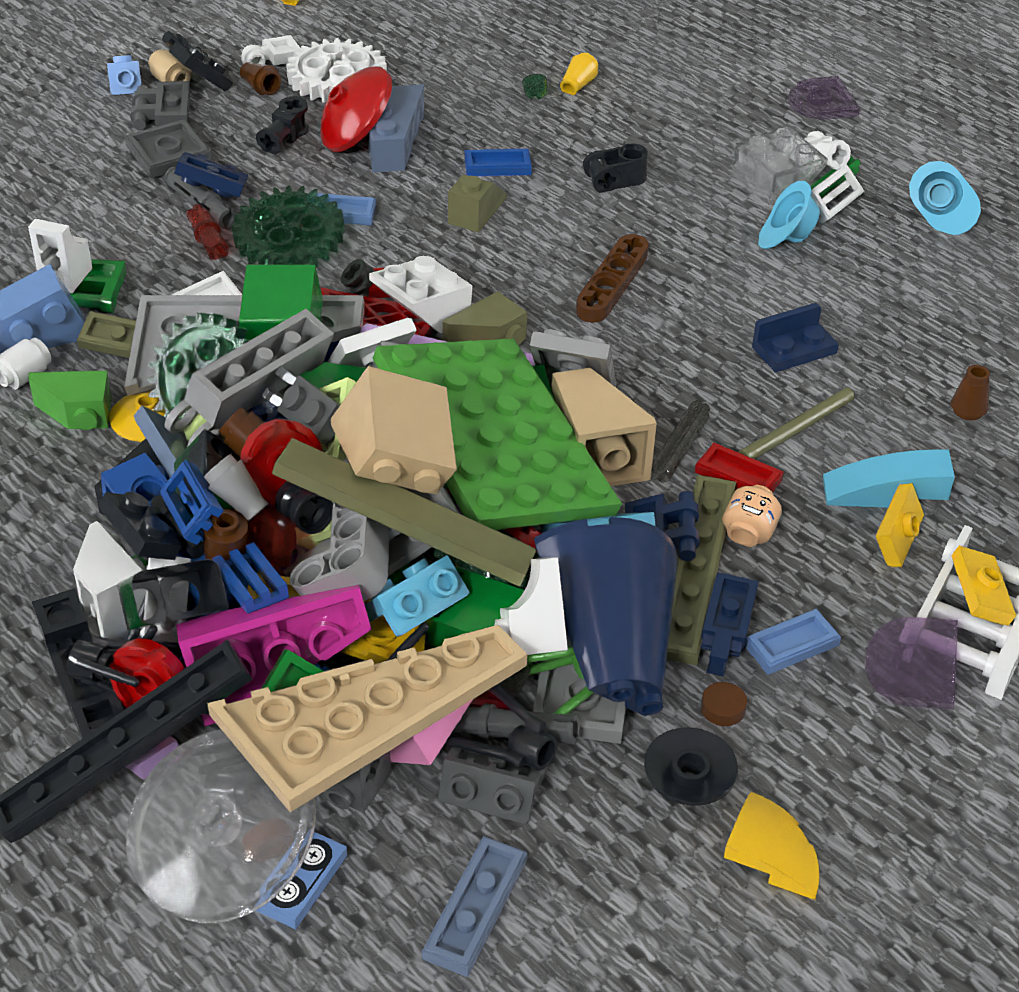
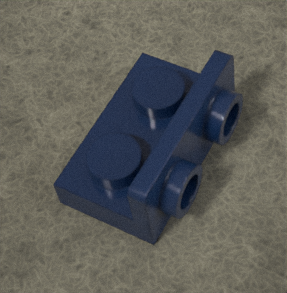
M812 303L757 320L752 348L776 373L837 354L839 344L819 324L821 307L817 303Z

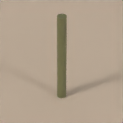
M845 387L741 449L738 453L752 459H757L853 401V391Z

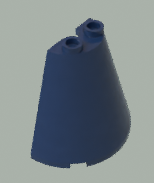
M610 517L609 524L588 526L587 519L578 520L552 528L536 536L534 541L540 558L558 557L565 628L588 690L613 702L624 701L626 708L643 716L659 713L663 709L662 694L678 567L676 549L670 537L649 523L622 517Z

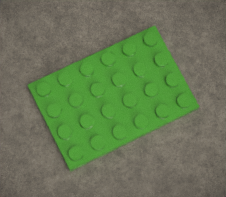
M515 339L398 344L376 347L372 359L378 369L447 388L457 470L445 484L465 517L491 529L498 530L617 515L622 505L621 501L583 443H578L572 426Z

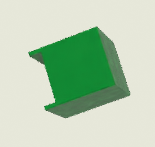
M246 265L239 324L245 343L304 309L310 311L321 321L323 297L315 265Z
M454 566L469 590V594L444 609L439 618L433 616L425 621L429 624V630L427 631L428 646L430 649L440 647L444 639L495 626V620L501 619L500 608H508L513 605L525 590Z

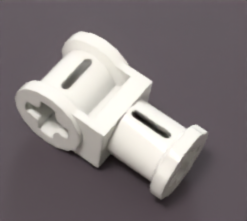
M820 131L810 132L806 138L801 140L797 138L791 139L785 147L788 161L797 168L826 164L832 169L838 170L847 164L851 152L849 145L843 140L832 141L831 136H825Z

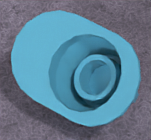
M934 161L919 167L913 174L909 184L910 197L916 208L934 229L951 235H961L969 231L977 223L981 213L980 200L973 188L955 167L949 163Z
M806 181L792 183L777 198L770 216L759 233L758 245L760 248L769 249L784 240L793 243L801 242L814 229L819 220L820 210L818 204L811 197V186Z

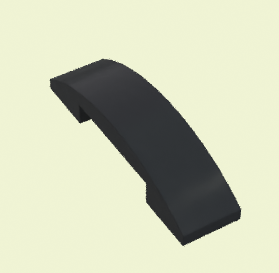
M74 588L32 601V606L56 676L75 725L83 739L121 713L123 709L113 689L104 692L96 687L81 683L82 678L67 673L68 658L77 640L92 642L88 621Z

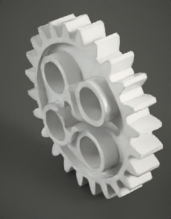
M338 38L334 40V43H329L326 39H323V44L320 45L316 42H311V48L301 46V51H294L293 57H288V63L286 64L288 84L292 85L293 91L300 90V96L310 94V100L320 97L322 98V103L327 102L329 93L336 85L361 69L379 66L387 71L385 56H380L379 50L373 51L372 45L363 47L362 41L351 44V39L346 40L345 43H340Z

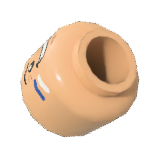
M744 486L736 489L722 516V522L726 527L727 535L735 543L747 547L768 542L782 515L781 504L772 491L764 486Z

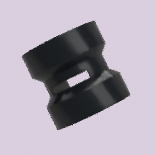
M286 481L279 488L275 496L277 512L304 533H318L324 530L332 519V501L289 481Z

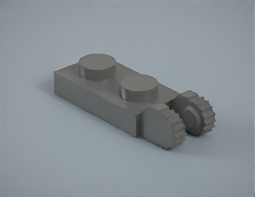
M280 366L276 375L283 382L292 386L286 390L284 395L274 389L266 388L262 396L277 406V411L287 419L297 421L310 428L320 443L327 447L335 435L331 426V418L341 404L309 380L300 375L297 376Z

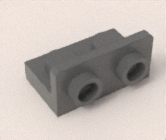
M453 746L444 759L438 799L440 802L526 824L531 817L534 795L545 777L546 768L536 770L527 764L519 768L508 761Z

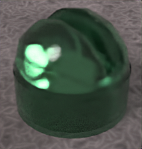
M531 74L522 80L523 90L528 98L533 99L536 96L540 100L546 96L548 84L544 74Z

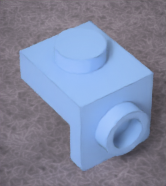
M132 55L113 57L114 63H107L111 94L134 93L137 87L142 85L139 61H132Z

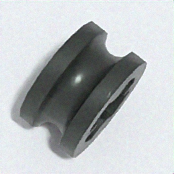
M356 259L344 269L340 280L345 287H349L353 294L359 295L368 290L373 282L369 280V273L376 271L368 267L364 260Z

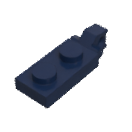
M717 572L701 635V649L711 651L706 673L724 677L728 656L740 657V652L744 649L759 581Z

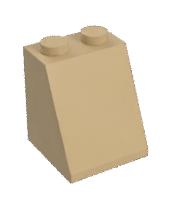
M368 366L331 418V426L355 475L381 483H389L436 495L457 470L447 388Z
M592 368L552 373V394L555 402L572 426L578 443H583L610 486L650 480L657 425L655 418Z

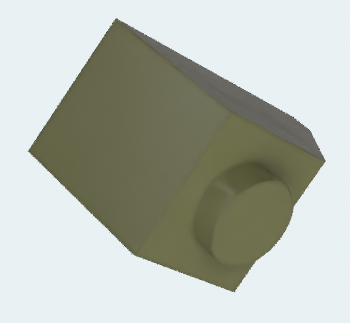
M463 174L448 191V224L479 232L507 198V193L492 182L482 180L476 176Z
M498 291L443 320V341L446 342L515 339L517 344L520 345L526 339L527 311Z

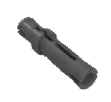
M171 167L166 171L164 183L193 204L201 216L211 218L222 229H229L236 223L237 212L223 203L222 198L216 192L208 191L201 185L194 186L181 180V176L174 174L176 167Z
M484 703L481 707H468L452 733L478 735L481 740L491 741L494 737L510 738L511 733L516 727L520 725L526 726V723L512 710L498 709L494 704ZM528 711L533 716L546 722L545 732L555 736L557 742L572 745L577 743L576 737L579 736L580 730L578 715Z

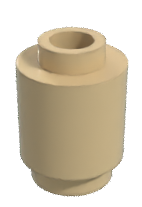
M160 49L150 56L148 62L150 72L160 82H190L192 70L178 61L169 50Z

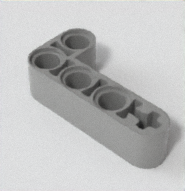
M346 458L344 462L350 464L348 459ZM333 502L330 549L299 563L291 573L290 584L300 596L359 585L363 601L376 596L384 588L388 578L389 527Z

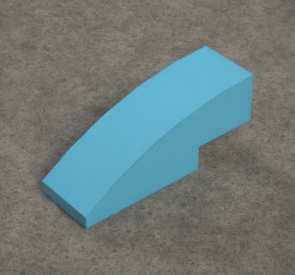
M949 449L915 450L871 457L844 465L824 473L823 485L826 505L888 508L899 484L913 483L918 499L949 500L955 476Z

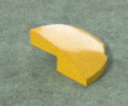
M750 791L726 844L724 858L770 874L768 884L814 900L816 898L819 886V864L813 845L808 842L798 826L799 823L793 816L773 801Z

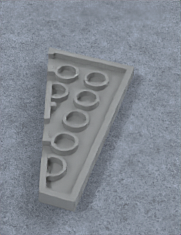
M141 295L124 385L127 396L190 380L193 373L216 361L218 357L226 355L244 345L245 341L239 324L242 295ZM322 295L321 322L334 333L331 342L361 333L365 308L363 295Z

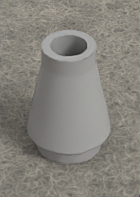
M231 454L221 460L204 476L210 484L208 489L239 511L248 521L268 505L242 459L237 462Z

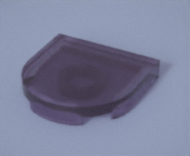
M839 76L804 79L799 81L797 86L789 92L788 102L791 108L809 118L836 119L859 116L860 107Z
M904 617L894 619L882 625L870 638L864 656L866 675L872 687L889 701L899 705L954 709L958 620Z

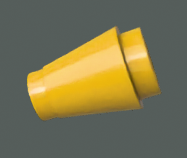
M580 53L573 56L560 83L561 90L575 95L596 78L598 74L597 60L589 53Z

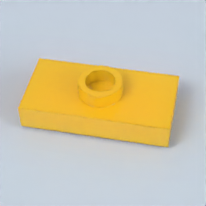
M913 483L899 484L875 536L885 562L892 567L903 566L912 542L919 534L920 524L924 517V512Z
M959 545L951 557L971 616L1008 626L1016 617V613L995 556Z

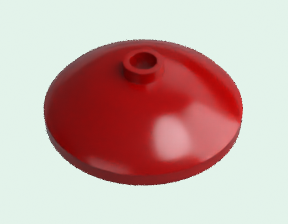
M379 66L361 69L345 78L331 90L324 106L320 124L321 141L330 151L342 152L351 148L363 139L377 123L387 106L392 91V78L385 69Z

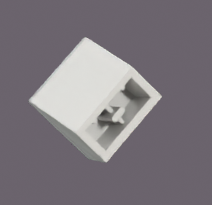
M419 256L413 261L399 265H388L382 270L369 273V280L439 333H443V320L471 306L472 285L429 256Z
M98 521L89 525L73 568L78 595L88 621L89 631L93 636L98 635L108 639L126 640L129 631L125 623L117 585L134 574L146 570L139 558L135 557L132 559L126 553L120 538L115 533L109 534ZM136 589L133 591L138 610L146 594V589Z

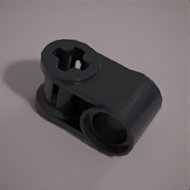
M635 143L607 150L594 151L584 159L583 171L588 177H592V185L599 193L641 185L647 179L648 151L644 146Z

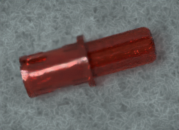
M193 205L192 209L187 210L186 215L194 228L195 239L197 242L202 243L211 260L226 257L229 253V246L220 234L221 228L219 224L210 218L206 209H203L201 205Z

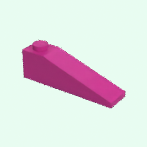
M359 585L287 598L249 614L240 607L216 612L176 625L178 642L186 667L227 639L235 647L252 680L226 697V704L251 698V691L261 689L284 649L290 650L315 665L320 660L326 661L371 630ZM201 714L205 726L216 723L210 715Z

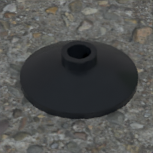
M683 727L666 731L652 741L646 751L644 769L652 787L663 797L683 805L700 806L716 802L730 792L737 779L738 764L733 750L723 739L703 729ZM684 772H692L695 775H687Z

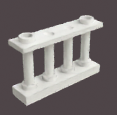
M965 525L957 540L949 539L941 559L945 564L916 619L907 618L902 628L899 642L905 644L901 660L910 662L918 645L983 670L982 675L989 677L985 693L1002 700L1019 663V595L1017 598L1009 596L1016 617L1013 619L1015 620L1013 625L1009 624L1008 626H1002L971 616L969 612L941 602L947 590L965 597L959 577L955 575L956 569L951 557L959 545L966 548L968 546L973 528ZM996 559L1003 580L1019 586V568ZM934 617L996 641V646L1002 649L1000 653L991 651L988 654L929 631L927 627Z

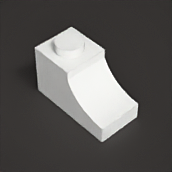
M34 219L28 228L37 271L51 264L68 291L73 293L92 269L88 239L72 236L68 225Z
M558 557L531 559V572L525 591L513 605L508 608H500L501 619L495 620V625H499L527 655L568 650Z

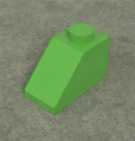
M108 371L29 373L28 379L34 405L68 429L90 430L108 428L112 402Z

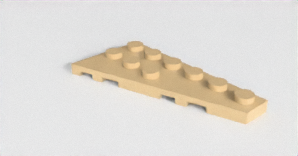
M499 625L444 639L440 647L416 652L415 648L397 652V658L374 664L373 660L370 659L300 678L296 686L270 692L269 687L251 691V698L226 704L225 699L207 703L211 718L289 812H292L526 667L527 653Z

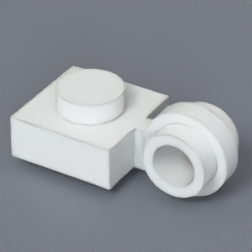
M291 35L263 39L261 47L258 45L246 46L242 51L241 60L243 64L251 62L265 65L266 60H270L273 65L287 64L288 57H293V52L301 51V48Z

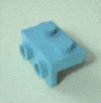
M448 555L431 565L424 558L402 571L406 580L394 586L391 579H388L384 588L364 605L369 623L384 615L394 634L399 637L469 594V590Z

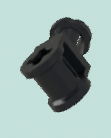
M289 96L279 102V107L272 113V124L256 134L257 144L263 151L276 155L283 149L285 142L293 143L299 137L308 133L309 125L305 121V113L308 110L307 101L302 97Z

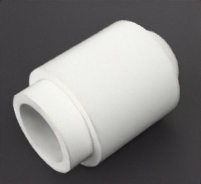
M37 338L23 339L0 354V385L4 387L10 386L16 390L29 382L28 376L30 372H44L47 369V365L51 363V355L45 344Z

